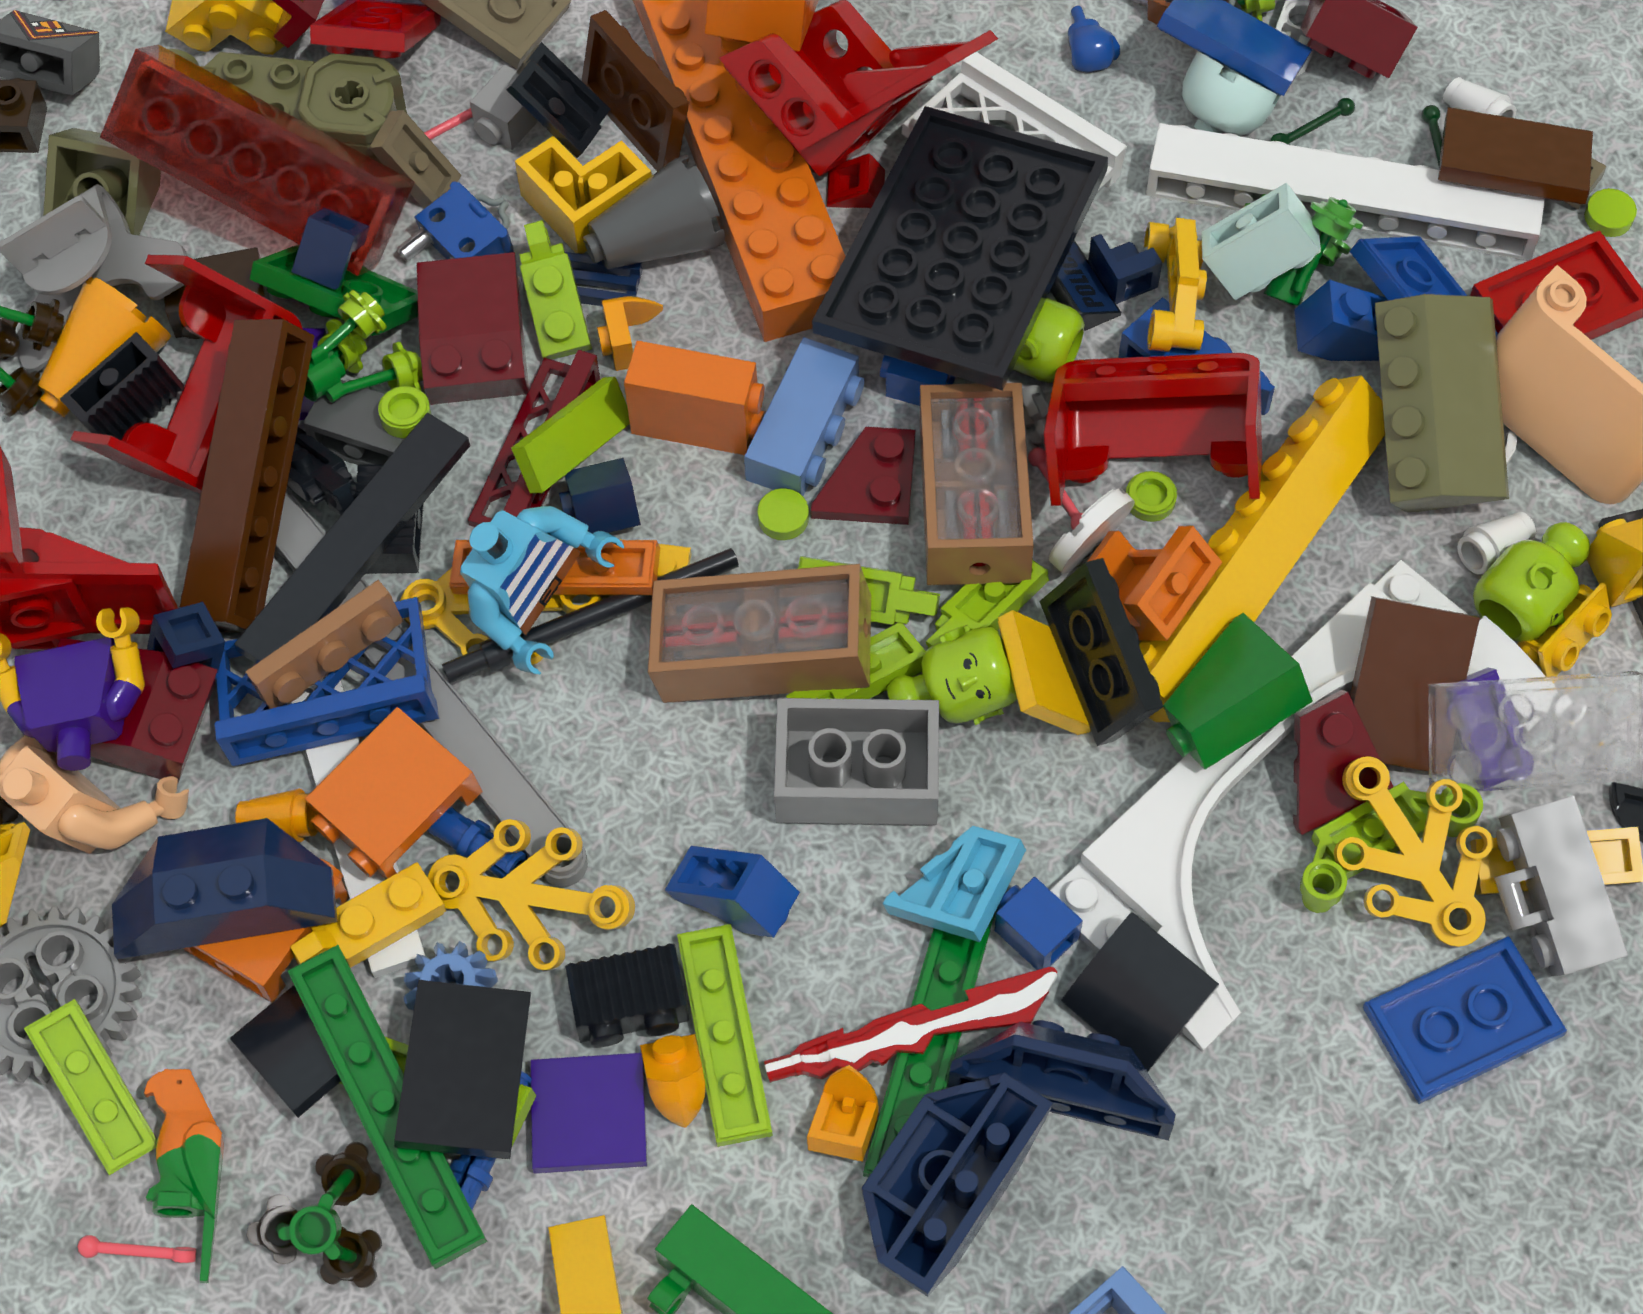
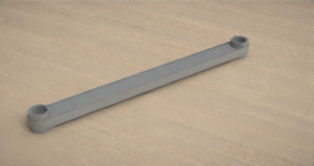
M287 487L275 549L293 572H295L326 533ZM361 578L339 606L369 586L367 582ZM399 624L386 637L397 642L406 630ZM373 642L362 656L374 669L389 650ZM413 644L409 647V649L412 650V651H413ZM401 657L385 677L396 680L416 675L415 664ZM428 657L432 692L437 700L439 719L418 723V725L473 772L483 791L478 798L498 823L503 820L513 819L520 820L529 827L531 840L523 852L527 854V858L531 857L545 846L546 838L552 830L559 827L569 828V826ZM515 826L509 827L506 833L516 844L520 838L519 830ZM567 834L561 835L556 843L558 851L569 852L572 842ZM582 846L580 854L571 864L565 867L555 866L542 877L551 885L558 887L571 886L579 882L588 868L584 846Z

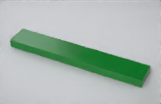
M996 911L980 942L933 928L911 1007L923 1004L933 1011L968 1001L965 990L975 988ZM962 1032L934 1035L924 1054L897 1053L864 1167V1177L870 1176L923 1096L947 1088L951 1063L956 1057Z
M339 945L288 970L291 980L434 1269L436 1270L488 1242L443 1152L394 1147L404 1074Z

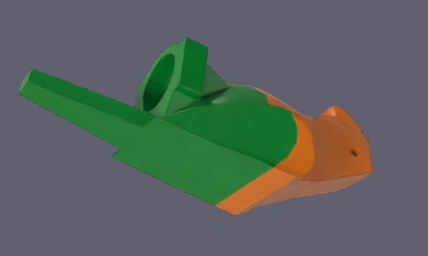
M164 1069L147 1081L144 1091L145 1097H155L157 1107L166 1116L162 1123L156 1146V1162L160 1181L149 1189L146 1199L148 1202H152V1212L160 1217L193 1218L195 1216H204L200 1283H209L224 1151L222 1132L217 1126L190 1069Z

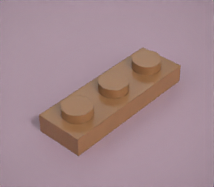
M377 580L245 672L260 698L269 709L283 706L299 698L307 688L330 672L342 668L350 658L373 642L385 638L393 628L403 622V619L390 593Z

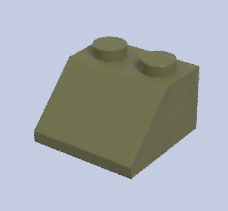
M77 128L50 134L48 139L43 216L99 184L117 203L128 223L131 234L140 235L160 187L163 145Z

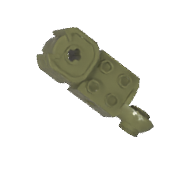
M164 49L157 54L156 58L144 62L131 77V87L136 95L148 105L167 113H194L204 150L210 163L302 172H304L305 164L316 165L326 174L375 178L389 170L369 147L391 111L404 110L407 113L400 74L390 62L378 57L333 53L314 63V61L219 52L205 66H199L197 60L185 51Z

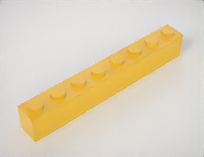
M1362 375L1342 379L1332 378L1317 388L1313 395L1315 400L1304 415L1289 427L1287 431L1288 437L1282 446L1263 463L1260 499H1249V490L1242 494L1236 501L1234 506L1236 510L1227 523L1210 537L1208 545L1222 561L1218 570L1168 641H1141L1139 643L1149 672L1158 683L1159 696L1163 705L1235 617L1244 613L1253 622L1256 621L1385 436L1382 399ZM1164 707L1148 717L1155 722H1170Z

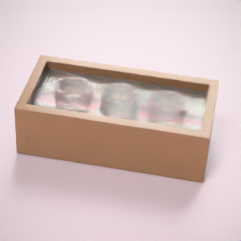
M1006 383L1003 391L982 384L920 385L919 421L927 585L986 584L991 582H1002L1005 584L1020 583L1022 580L1031 579L1034 545L1022 383Z
M860 564L653 581L648 674L663 703L787 694L794 691L870 687L871 593Z

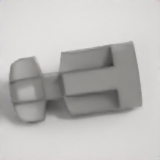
M1031 385L1022 389L1024 422L1028 429L1035 427V431L1030 435L1033 444L1039 447L1045 445L1044 429L1049 404L1041 387Z

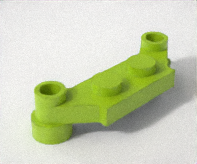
M1403 781L1389 789V792L1419 839L1423 838L1429 810L1426 792L1410 790ZM1457 783L1462 789L1463 799L1460 806L1452 811V813L1459 815L1461 818L1451 814L1447 833L1448 837H1457L1463 829L1475 826L1483 811L1482 797L1470 785ZM1446 787L1441 794H1435L1436 801L1442 806H1449L1453 801L1452 790ZM1368 801L1313 832L1311 840L1317 849L1313 861L1305 868L1300 881L1302 902L1308 910L1315 913L1328 911L1341 900L1347 886V880L1365 870L1363 868L1353 871L1344 870L1335 862L1334 849L1339 841L1345 838L1356 837L1363 840L1371 848L1393 853L1399 851ZM1347 844L1342 851L1343 859L1351 865L1358 863L1361 858V851L1357 845ZM1314 888H1322L1327 894L1319 893Z

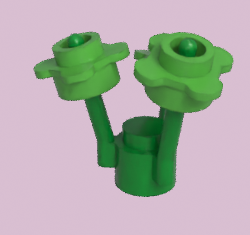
M1329 197L1327 202L1321 201L1317 203L1312 201L1310 207L1316 211L1312 218V224L1319 229L1321 252L1315 255L1305 266L1297 269L1292 268L1272 279L1265 287L1263 294L1299 306L1303 301L1311 280L1310 278L1318 264L1331 267L1334 266L1342 253L1349 254L1351 248L1342 240H1347L1354 227L1361 229L1363 223L1353 217L1356 210L1348 205L1345 199L1339 200Z

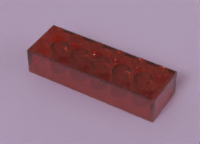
M161 45L135 49L100 135V138L299 245L308 217L323 208L370 226L365 244L352 252L347 270L357 276L375 269L380 262L415 181Z

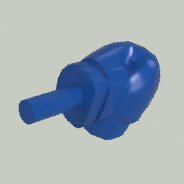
M1081 6L1073 7L1071 13L1075 23L1068 29L1072 66L1077 71L1087 73L1109 68L1113 60H1116L1120 55V45L1115 36L1110 31L1101 27L1096 20L1086 19Z

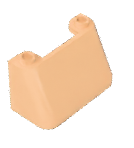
M1556 265L1496 336L1503 424L1589 497L1605 504L1620 503L1627 499L1643 482V383L1573 325L1585 310L1587 297L1581 285Z

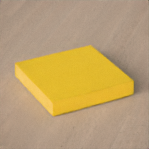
M1014 610L998 617V625L1020 711L1077 735L1091 732L1050 627Z

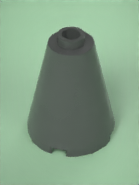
M688 155L673 159L587 224L589 234L583 236V242L594 264L602 261L603 265L610 269L711 250L725 244L724 229L715 232L711 219L720 216L715 201L697 166L694 165L686 168L690 158Z

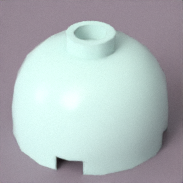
M1197 51L1187 70L1182 91L1186 108L1198 118L1194 125L1196 129L1216 133H1232L1238 136L1250 134L1262 126L1280 98V95Z

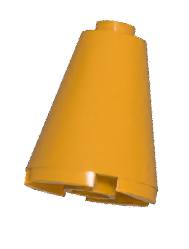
M91 276L83 283L39 380L38 386L45 392L39 400L65 418L70 410L60 398L135 332L155 352L164 347L172 336L152 316L147 320V317L136 308L138 305L101 279Z

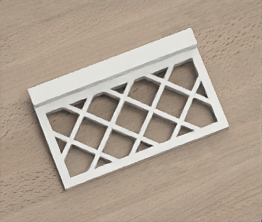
M977 52L963 59L961 72L902 124L901 134L908 138L925 106L988 124L990 120H1001L1014 128L1016 132L1108 157L1107 172L1099 189L1103 185L1109 188L1120 177L1127 149L1125 144ZM960 94L976 104L977 107L953 108L952 99Z

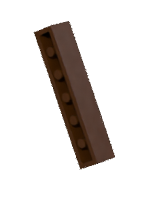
M284 319L234 320L228 348L225 373L219 395V404L212 441L209 447L208 462L200 494L199 509L180 603L181 608L204 602L220 632L244 633L265 606L315 338L313 334Z

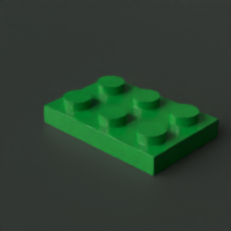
M300 244L253 261L249 280L266 286L267 292L273 296L284 299H296L309 305V309L320 316L338 317L343 320L338 312V308L346 302L343 296L351 290H354L359 295L363 292L368 293L372 298L379 301V305L385 313L381 319L387 326L384 331L379 333L373 332L371 336L380 335L418 317V290L352 262L348 263L342 285L335 290L291 272Z

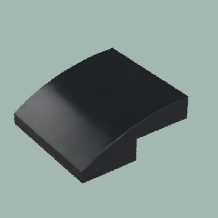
M542 42L530 52L506 88L576 158L583 154L602 127L600 123L610 111V108Z
M1131 912L1063 996L1061 1002L1099 1034L1111 1036L1117 1039L1121 1046L1131 1048L1146 1071L1149 1072L1183 1032V1028L1219 987V983L1136 914Z
M294 985L230 1038L297 1118L341 1082Z

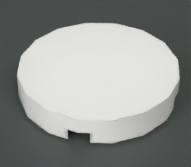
M1118 488L1107 492L1081 515L1080 523L1072 533L1069 531L1067 534L1064 533L1051 550L1049 561L1063 575L1072 571L1096 550L1109 531H1115L1132 510L1135 501L1122 488L1121 490Z

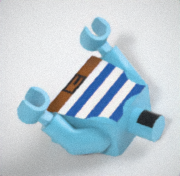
M552 506L523 509L517 517L501 510L495 514L491 522H483L477 525L470 534L469 542L473 549L461 565L460 574L469 586L468 603L472 622L503 650L508 648L513 650L512 658L516 668L539 675L541 672L531 664L532 653L535 651L543 658L552 660L554 658L553 651L546 644L524 640L520 637V634L527 635L581 552L576 548L580 545L585 547V552L591 560L608 568L615 565L601 557L602 547L612 542L624 549L622 541L604 531H597L592 534L588 532L589 526Z

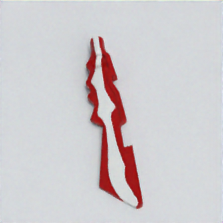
M1046 967L965 990L968 1001L933 1011L923 1004H918L877 1018L853 1032L844 1033L843 1028L800 1044L790 1054L764 1061L769 1082L802 1074L823 1080L838 1069L848 1065L857 1071L863 1070L873 1062L884 1066L897 1052L924 1054L934 1035L1007 1027L1019 1022L1031 1024L1057 979V970L1054 967Z

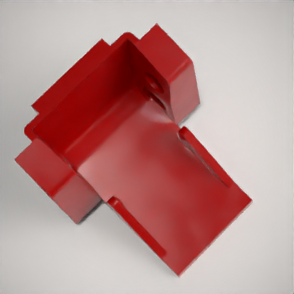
M840 0L814 12L800 51H794L778 34L772 33L719 57V59L724 64L725 69L818 176H821L861 152L933 80L932 77L998 40V38L989 30L971 41L900 47L891 51L852 4L847 0ZM837 30L841 31L847 38V51L842 49L837 42Z
M0 446V633L8 637L12 649L48 650L57 648L60 638L87 633L101 634L96 624L97 615L100 610L111 608L114 612V621L118 629L121 627L122 622L120 608H132L137 612L140 619L139 626L133 634H150L153 615L178 608L157 563H128L54 533L45 532L42 529L19 527L12 469Z

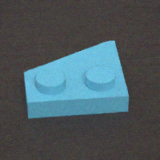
M972 826L953 841L951 848L947 852L936 855L920 869L923 874L921 879L900 896L895 891H892L886 896L883 905L890 915L980 942L1026 849L1019 838Z

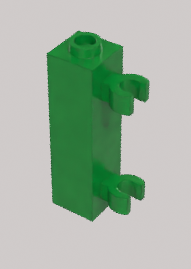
M693 1204L688 1207L655 1248L658 1263L670 1272L657 1284L647 1298L651 1302L649 1307L657 1314H675L691 1290L695 1291L723 1314H833Z

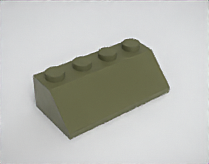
M1422 294L1375 303L1390 503L1405 512H1422L1509 499L1493 299L1490 297Z

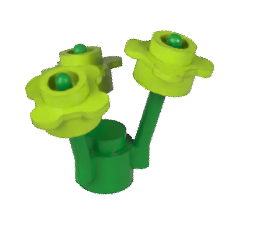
M354 290L346 293L343 296L346 302L338 308V312L345 323L342 324L337 319H331L326 323L328 334L318 341V347L312 350L304 396L310 401H316L325 395L333 403L348 393L384 382L388 383L390 389L410 386L421 390L419 384L420 381H423L421 359L416 352H407L401 342L393 343V353L383 356V371L345 383L341 382V378L346 375V370L356 374L363 369L361 357L367 351L364 339L373 332L379 333L387 328L381 319L385 313L377 299L372 298L366 292H363L361 295Z

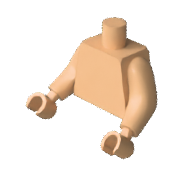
M25 735L8 748L0 759V796L43 834L88 854L92 853L96 848L105 850L119 848L158 823V816L166 819H177L184 815L187 808L189 789L176 793L178 779L174 776L164 777L159 780L155 800L149 804L143 800L120 808L78 770L70 771L58 767L57 752L47 751L35 738Z

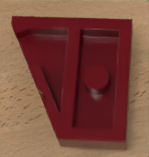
M865 427L811 504V519L909 525L916 430Z
M1340 690L1294 714V740L1298 746V754L1294 760V783L1297 784V815H1293V825L1301 835L1365 803L1366 801L1352 798L1344 789L1342 781L1344 770L1349 763L1361 757H1374L1380 760L1349 693L1344 690ZM1370 768L1361 770L1359 782L1363 787L1372 789L1377 784L1378 778L1375 771ZM1391 780L1387 788L1388 790L1393 788Z

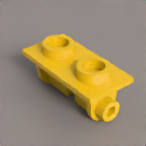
M1601 582L1594 591L1587 585L1580 584L1579 593L1563 611L1565 618L1563 624L1557 627H1549L1538 639L1518 642L1517 645L1535 664L1541 667L1543 674L1550 683L1561 671H1568L1573 667L1578 659L1580 650L1593 636H1601L1608 628L1612 613L1605 583Z

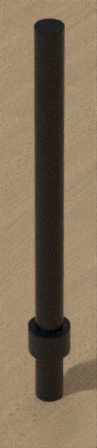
M729 548L659 576L657 580L717 576L739 567V563L733 549ZM612 595L532 627L527 635L521 633L520 637L528 641L549 644L652 602L653 595ZM488 639L479 643L480 649L442 664L447 680L449 683H452L487 668L490 672L510 665L509 659H512L513 650L510 648L503 650L492 639Z

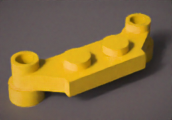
M1176 218L1174 226L1170 228L1169 224L1148 222L1144 237V248L1147 247V250L1154 248L1162 263H1164L1165 258L1167 259L1170 311H1152L1148 328L1147 348L1148 350L1169 352L1171 347L1199 351L1203 341L1204 321L1195 320L1197 300H1203L1205 294L1207 271L1201 270L1203 263L1202 241L1197 240L1196 220Z

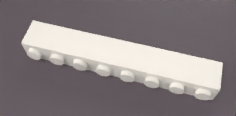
M1159 123L1146 190V196L1238 211L1245 207V203H1252L1261 198L1262 194H1268L1287 183L1312 217L1316 212L1310 207L1312 201L1317 203L1321 201L1327 202L1329 197L1339 200L1345 199L1348 205L1356 210L1353 217L1363 223L1361 229L1354 227L1352 231L1387 237L1420 236L1428 244L1528 261L1532 259L1540 237L1545 200L1542 197L1438 180L1439 170L1424 165L1413 166L1383 161L1376 157L1365 158L1335 153L1328 149H1312L1288 145L1280 141H1264L1240 137L1232 133L1222 134L1192 129L1185 125L1174 126Z

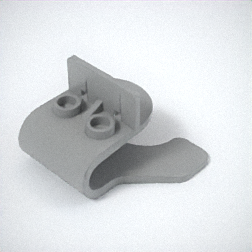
M96 184L0 242V253L23 275L26 283L39 293L35 301L50 304L52 299L59 300L60 307L58 313L64 316L63 327L83 283L91 276L101 279L110 286L126 283L139 285L144 288L146 294L152 300H160L184 286V284L144 263L148 254L187 256L185 249L176 241L131 234L128 223L117 203L99 184ZM22 324L17 333L20 340V346L17 350L21 365L28 372H38L46 367L56 343L51 342L49 347L42 346L40 351L34 350L33 342L24 340L22 337Z

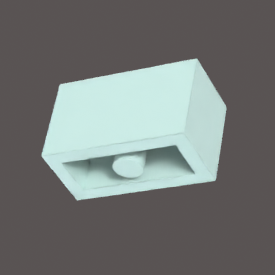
M1285 183L1202 231V259L1233 299L1237 300L1249 292L1254 293L1264 289L1272 279L1288 270L1301 268L1308 264L1315 255L1321 252L1319 229L1313 226V217L1290 186Z

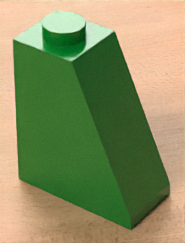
M1242 613L1235 617L1163 705L1171 727L1166 729V734L1171 744L1182 757L1190 754L1206 770L1313 702L1300 664L1247 615Z

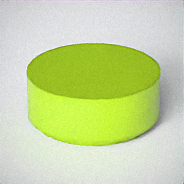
M1610 188L1602 189L1590 197L1584 217L1587 225L1594 232L1600 230L1606 237H1617L1629 231L1636 217L1637 208L1633 199L1625 192Z
M410 386L391 389L381 398L378 406L382 427L388 434L397 438H406L427 412L431 414L427 396L421 390Z
M1155 471L1139 473L1129 481L1126 488V493L1135 501L1130 513L1140 520L1148 522L1163 520L1175 508L1177 499L1175 484L1162 473Z
M786 488L775 489L767 493L760 500L758 505V523L761 530L767 536L776 540H790L798 537L806 529L809 521V509L805 498L800 493Z

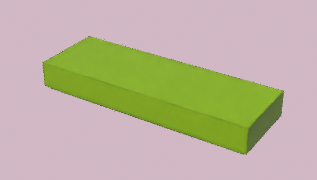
M616 376L600 379L511 447L530 493H543L630 424L627 404Z
M76 999L24 1028L109 1175L156 1148L158 1139Z

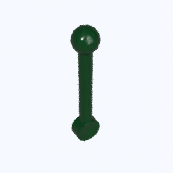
M1342 98L1332 110L1288 134H1274L1271 141H1280L1290 145L1291 142L1340 115H1351L1355 110V103L1350 98Z
M1428 105L1422 111V119L1429 125L1439 165L1442 147V137L1438 124L1440 110L1435 105Z

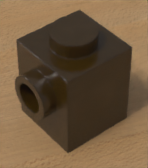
M19 78L0 80V152L39 153L47 105L36 80Z

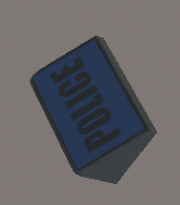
M1074 240L1050 291L1057 302L1077 310L1083 318L1085 324L1084 331L1121 316L1122 312Z

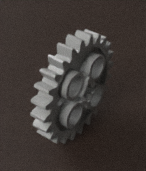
M57 905L51 907L47 920H41L35 910L30 909L28 912V924L22 927L13 918H8L7 927L9 934L5 937L0 935V1074H5L12 1067V1074L19 1082L24 1083L31 1071L34 1070L35 1076L42 1084H47L51 1076L31 1040L25 1039L26 1031L24 1028L53 1011L45 1001L46 996L27 963V959L31 955L36 956L43 974L52 984V991L60 1006L73 999L79 1002L84 996L98 994L95 1003L88 1009L83 1010L109 1057H111V1050L106 1044L109 1038L126 1040L128 1037L119 1025L120 1021L137 1020L138 1017L133 1007L126 1002L142 998V992L138 986L130 983L141 976V972L136 964L129 962L133 957L116 959L114 956L113 927L105 930L106 925L98 915H94L86 922L85 916L77 907L71 911L65 920ZM67 950L74 951L71 959L65 964L52 966L56 956L61 952ZM15 978H23V982L18 989L8 994H2L5 985Z

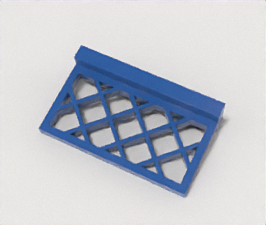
M414 597L394 602L401 617H409L410 627L397 642L388 637L375 641V643L388 649L389 652L374 669L357 661L367 650L368 647L350 658L342 668L330 672L322 682L317 681L310 686L314 691L306 701L293 704L286 703L283 706L269 709L263 702L254 713L234 717V708L247 693L261 701L262 699L247 674L241 678L230 671L229 659L243 656L234 645L238 639L225 641L219 671L216 675L220 721L215 722L216 741L231 765H242L369 735L396 707L400 708L417 724L439 719L437 700L432 692L422 608L418 598ZM412 644H413V651L409 649V647H410ZM401 657L415 664L416 675L396 680L385 677ZM350 669L366 678L357 689L339 692L334 689Z

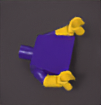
M111 608L99 611L96 624L101 634L106 636L104 638L15 656V666L10 667L6 659L11 653V642L7 636L0 633V702L23 735L35 738L47 751L57 752V765L62 769L77 771L89 767L91 764V745L116 740L122 734L124 719L128 717L144 690L145 682L138 644L131 642L130 637L137 630L140 619L137 612L132 608H120L122 622L119 629L115 625V615Z

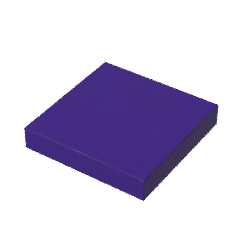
M642 1053L531 1060V1088L537 1095L531 1106L532 1169L534 1174L647 1167L645 1080Z

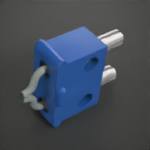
M452 182L450 190L414 216L419 231L397 247L398 254L405 261H409L430 243L446 259L514 252L507 231L510 222L505 213L510 205L502 196L497 199H491L483 194L473 196L460 182ZM479 201L489 206H499L498 214L502 224Z

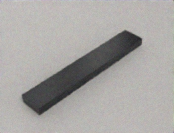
M427 412L235 642L234 645L237 651L257 664L338 608L470 447L469 438Z

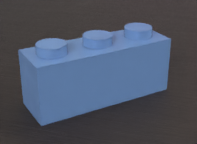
M805 337L802 338L744 456L745 477L747 481L772 490L781 488L791 489L804 496L808 485L816 487L819 484L826 465V458L822 456L828 444L836 446L842 436L845 426V418L842 415L847 404L856 406L862 394L864 378L859 377L858 355Z

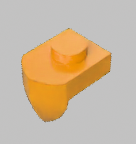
M633 296L602 300L605 326L597 327L602 356L612 355L616 371L628 369L633 355L628 326L648 322L663 311V305L649 299Z
M695 1034L682 1037L670 1035L662 1037L653 1043L640 1045L648 1089L654 1106L669 1121L686 1128L697 1116L705 1097V1079Z
M848 1065L838 1069L826 1080L807 1134V1145L809 1151L863 1162L879 1115L878 1098L866 1077L852 1066Z

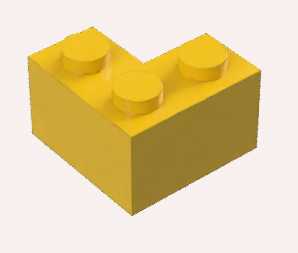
M172 0L165 32L184 42L188 47L198 51L208 52L229 35H232L258 52L273 55L284 47L281 42L273 37L283 9L272 0Z
M554 136L515 160L521 196L575 253L579 254L587 251L583 242V236L589 234L587 224L652 176L651 170L622 140L583 166Z

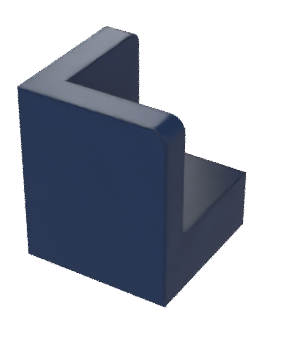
M327 208L308 217L291 272L331 289L339 288L342 285L351 254L365 244L370 226Z
M1102 234L1091 237L1088 261L1116 304L1158 288L1162 261L1154 248L1139 253L1132 242H1127L1110 249Z
M204 602L153 615L146 650L164 652L173 668L197 662L219 671L225 640Z

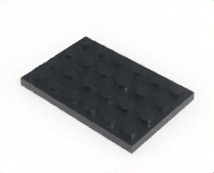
M925 106L812 320L813 333L1003 391L1104 179L1108 168V157Z

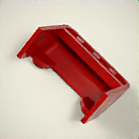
M148 254L144 264L186 286L179 303L181 323L189 332L204 339L185 384L184 391H182L167 429L154 423L142 422L130 427L124 434L122 441L110 435L74 431L70 440L134 471L201 494L234 320L284 319L301 329L303 328L299 319L292 312L188 256Z
M1246 353L1075 360L1058 367L1055 372L1044 429L1051 506H1061L1066 480H1071L1075 483L1092 482L1107 470L1110 458L1210 455L1211 466L1227 477L1239 478L1248 475L1249 499H1260L1262 425L1261 377L1258 358Z

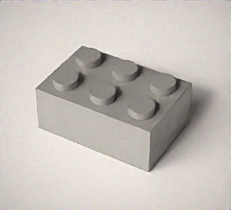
M777 698L774 781L776 823L937 825L939 799V700Z

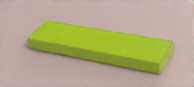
M731 924L677 934L717 1147L773 1136Z

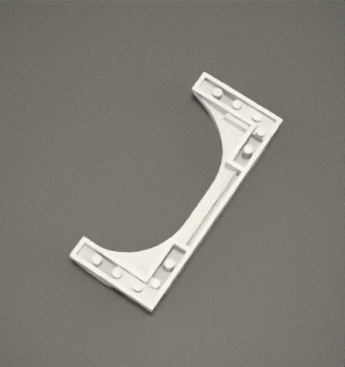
M1400 560L1375 585L1371 582L1367 584L1292 655L1300 664L1313 700L1312 703L1296 713L1340 690L1350 691L1352 689L1371 596L1463 614L1467 613ZM1484 616L1478 624L1467 676L1487 667L1496 669L1513 721L1526 733L1560 699V695L1530 657L1505 632ZM1294 714L1206 770L1190 754L1186 755L1082 853L1081 861L1050 890L1083 920L1080 939L1096 954L1126 917L1133 912L1219 983V987L1183 1028L1182 1033L1201 1051H1204L1241 1015V1012L1219 976L1206 949L1198 926L1192 894V863L1195 847L1208 817L1220 800L1294 729Z

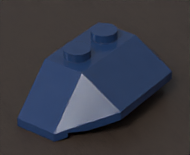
M268 818L159 836L112 904L114 956L116 959H123L337 922L333 871L330 866Z
M1037 1020L1033 1021L1032 1024L1019 1022L954 1059L951 1063L948 1088L988 1079L989 1076L1005 1072L1053 1102L1050 1110L1052 1113L1168 1141L1174 1126L1176 1114L1133 1050L1129 1047L1121 1046L1117 1039L1108 1035L1092 1033L1087 1035V1037L1066 1033L1062 1026L1050 1021Z
M1005 1072L989 1076L988 1079L964 1083L925 1094L861 1188L878 1265L928 1297L959 1263L1019 1171L1053 1106V1102Z

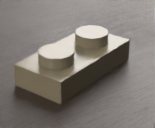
M404 110L391 111L369 147L424 209L450 190V184L455 181L458 182L461 177L457 169Z

